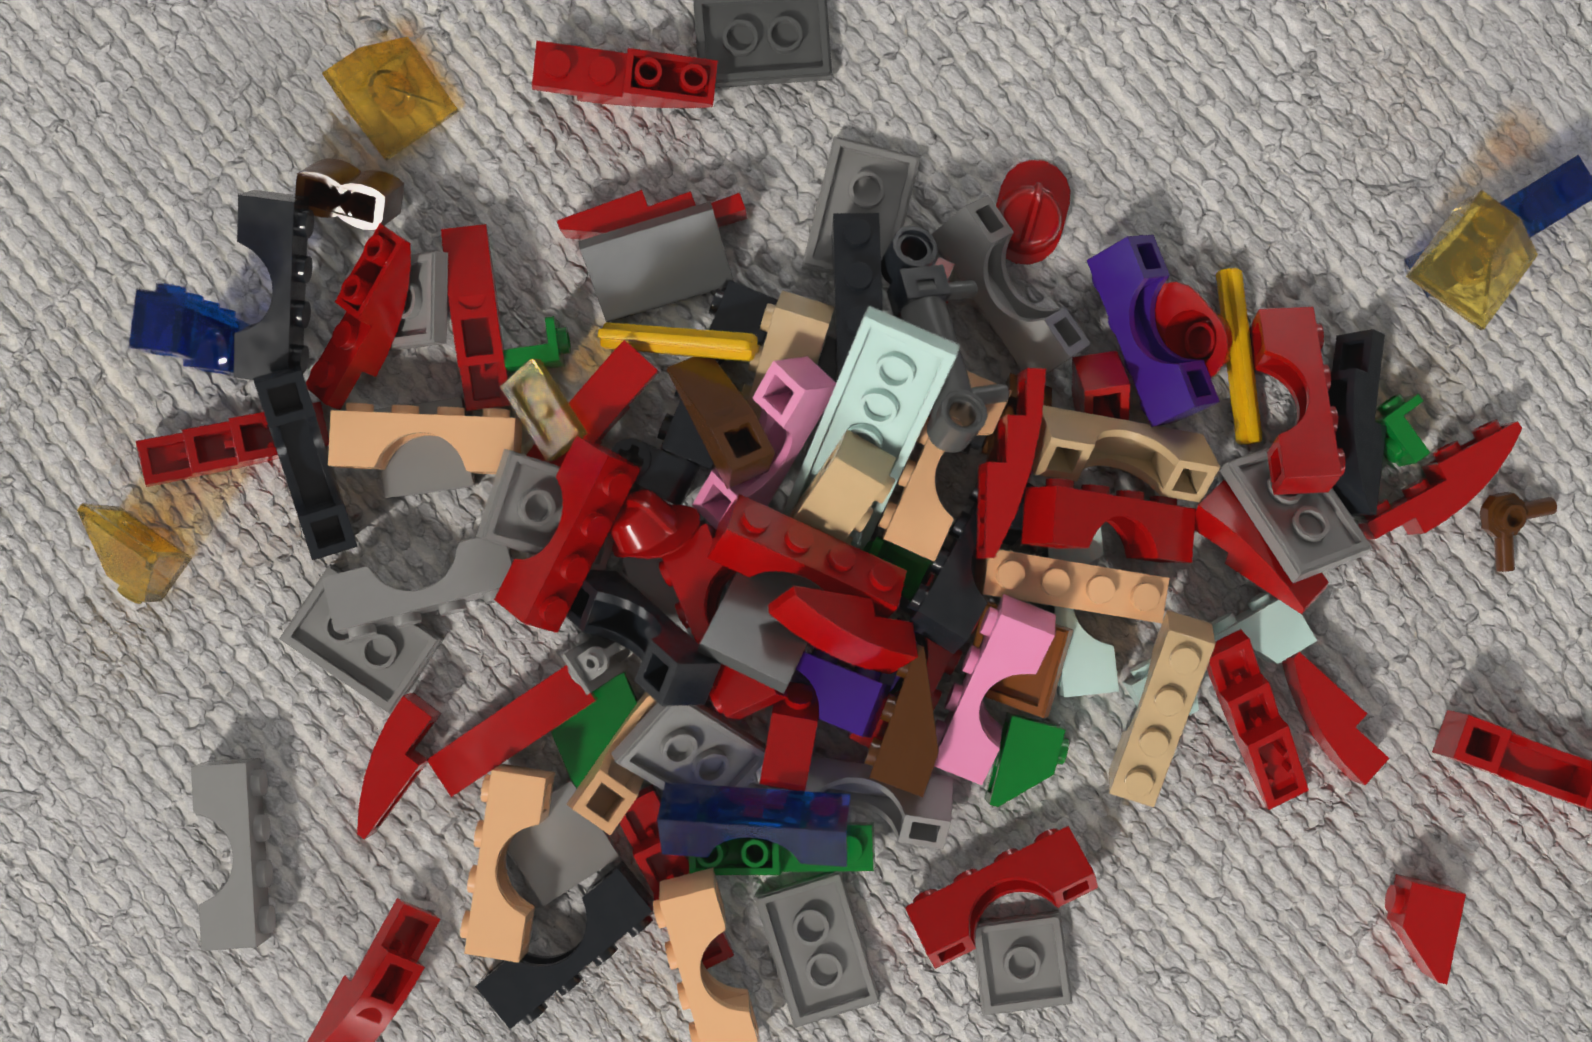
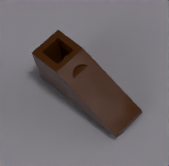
M691 357L667 367V372L726 488L729 489L768 472L775 451L755 412L715 358Z
M917 643L918 658L897 670L896 676L904 678L899 695L896 696L889 693L880 719L888 722L883 739L873 737L864 763L873 766L869 778L923 797L939 750L925 650L923 645Z

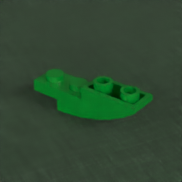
M813 820L808 828L771 822H756L688 829L690 874L714 868L715 875H780L782 872L874 871L876 868L874 822L831 823V820Z

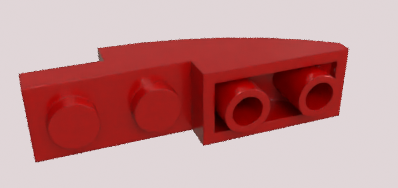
M536 40L532 90L577 96V101L647 108L713 107L718 60L628 48L627 53Z
M381 223L377 226L372 237L366 242L363 253L349 277L342 284L335 303L342 307L346 313L335 327L330 341L318 362L312 367L310 376L306 381L307 388L327 406L341 410L362 372L374 377L377 376L394 341L405 307L411 269V243Z
M487 224L441 229L443 252L448 253L447 291L466 411L512 405L508 372L505 368L503 355L504 345L499 318L500 312Z
M1495 419L1472 430L1471 432L1474 436L1472 440L1462 445L1456 440L1432 452L1435 459L1421 466L1426 478L1417 480L1401 489L1404 496L1392 503H1389L1388 499L1378 501L1377 514L1367 515L1359 520V528L1366 538L1371 540L1377 539L1403 525L1408 535L1425 534L1445 522L1466 506L1498 472L1522 431L1521 425L1518 421L1500 424Z
M397 898L354 977L343 976L307 1042H375L399 1011L422 974L425 966L418 960L441 919L427 910Z

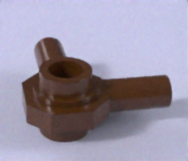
M1511 492L1488 496L1480 508L1481 528L1491 537H1494L1496 571L1510 572L1515 570L1514 536L1525 525L1526 520L1556 513L1557 503L1552 497L1524 502L1515 493Z

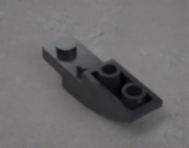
M1374 329L1336 335L1331 385L1328 390L1330 406H1335L1338 413V428L1335 433L1337 448H1341L1345 455V472L1332 488L1351 516L1377 514L1387 426L1375 422L1385 334Z

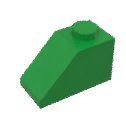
M1007 712L1001 732L1000 749L993 763L984 798L987 803L1000 807L1054 775L1057 764L1063 765L1067 757L1069 739L1064 738L1066 730L1058 725Z

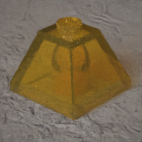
M408 36L359 47L322 73L347 111L386 161L459 112Z
M1481 190L1458 203L1406 277L1476 328L1484 330L1538 254L1521 218Z
M82 503L77 510L107 577L119 584L117 591L134 603L161 602L192 559L191 556L122 507Z

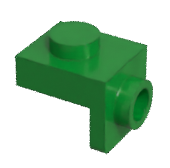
M554 316L545 317L548 344L503 350L505 368L512 374L518 373L519 379L546 376L545 369L566 366L564 354L571 353L569 332L567 327H560L559 321Z
M1398 393L1376 408L1380 415L1375 418V422L1387 426L1383 456L1390 462L1396 463L1398 467L1415 464L1430 454V451L1404 417L1405 414L1424 401L1419 393L1404 398Z
M882 536L877 537L875 541H869L863 551L907 571L901 593L902 597L911 600L921 583L925 584L930 573L928 568L932 560L887 541Z

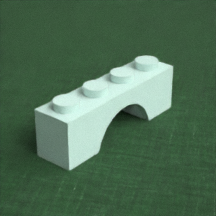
M1101 527L1096 532L1089 548L1055 549L1034 546V550L1036 553L1042 552V557L1090 564L1095 559L1104 555ZM1048 605V612L1056 615L1055 624L1074 630L1058 683L1057 694L1062 697L1119 692L1114 646L1100 642L1090 636L1079 624L1074 609Z
M1267 591L1250 599L1247 602L1249 609L1236 617L1231 612L1211 622L1215 641L1241 629L1250 638L1254 654L1265 662L1279 664L1317 641L1303 615ZM1151 659L1132 668L1130 672L1133 677L1123 682L1137 707L1144 690ZM1197 695L1189 716L1199 710Z

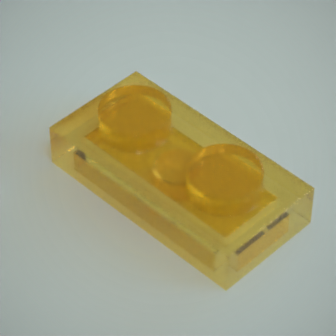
M530 359L500 386L546 461L559 459L570 449L576 435L583 438L588 434L541 360Z

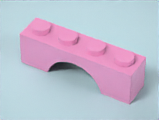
M808 356L773 361L752 398L761 406L759 422L775 451L769 471L727 489L718 470L715 468L710 472L692 504L716 530L719 522L738 494L768 506L828 405L836 382Z
M1003 594L997 609L988 608L979 633L984 635L979 648L971 645L964 660L962 671L967 674L962 685L954 683L948 694L944 708L950 711L944 722L938 719L935 722L939 750L935 767L983 785L999 752L1002 726L987 711L983 697L989 688L1001 679L1012 675L1037 673L1055 636V614Z

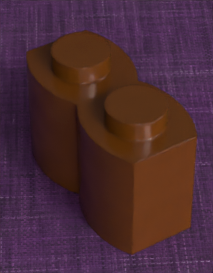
M328 158L321 159L297 173L295 195L309 197V210H312L316 217L332 218L338 216L344 222L354 227L375 230L379 223L386 225L401 213L405 183L396 176L384 171L367 170L361 172L357 167L346 161Z

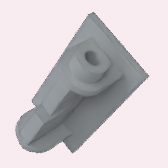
M596 635L564 653L561 657L568 666L571 678L588 695L628 669L629 665L625 659L634 653L612 640Z

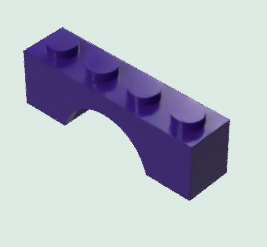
M1154 234L1127 236L1086 260L1092 274V283L1100 294L1108 314V324L1116 335L1124 355L1125 367L1133 378L1140 396L1142 411L1148 417L1151 427L1178 422L1219 403L1220 400L1204 360L1187 359L1175 354L1166 346L1158 332L1155 321L1156 300L1159 291L1170 277Z
M814 647L812 654L804 651L796 670L801 672L810 681L816 691L819 702V719L859 736L872 738L892 687L879 682L882 673L856 665L852 671L837 665L838 658Z

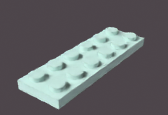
M869 306L782 514L789 516L848 429L896 457L889 475L895 479V483L887 498L882 504L874 501L870 506L874 511L861 533L853 530L849 535L853 537L850 545L863 550L875 530L952 367L960 345Z

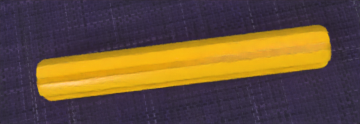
M1227 268L1217 271L1216 282L1220 315L1228 322L1233 337V344L1229 354L1231 359L1226 365L1235 439L1237 444L1240 445L1256 444L1262 441V430L1243 274L1238 268Z
M606 322L602 329L598 330L597 337L600 338V346L604 349L614 350L625 340L637 352L752 361L760 349V346L757 344V336L752 333Z

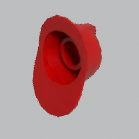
M1028 160L1017 164L1007 173L1000 187L996 207L1014 232L1008 243L1006 259L1015 264L1031 265L1043 261L1054 252L1062 235L1070 205L1071 190L1065 175L1058 167L1046 161Z
M1179 282L1165 283L1159 291L1155 305V321L1160 337L1175 354L1187 359L1204 360L1209 375L1212 378L1231 359L1229 356L1233 344L1231 328L1228 322L1220 314L1214 312L1202 296L1189 285Z
M648 489L636 491L626 497L609 531L614 540L612 552L616 557L644 559L661 558L674 553L686 545L696 534L700 526V515L693 507L668 504Z

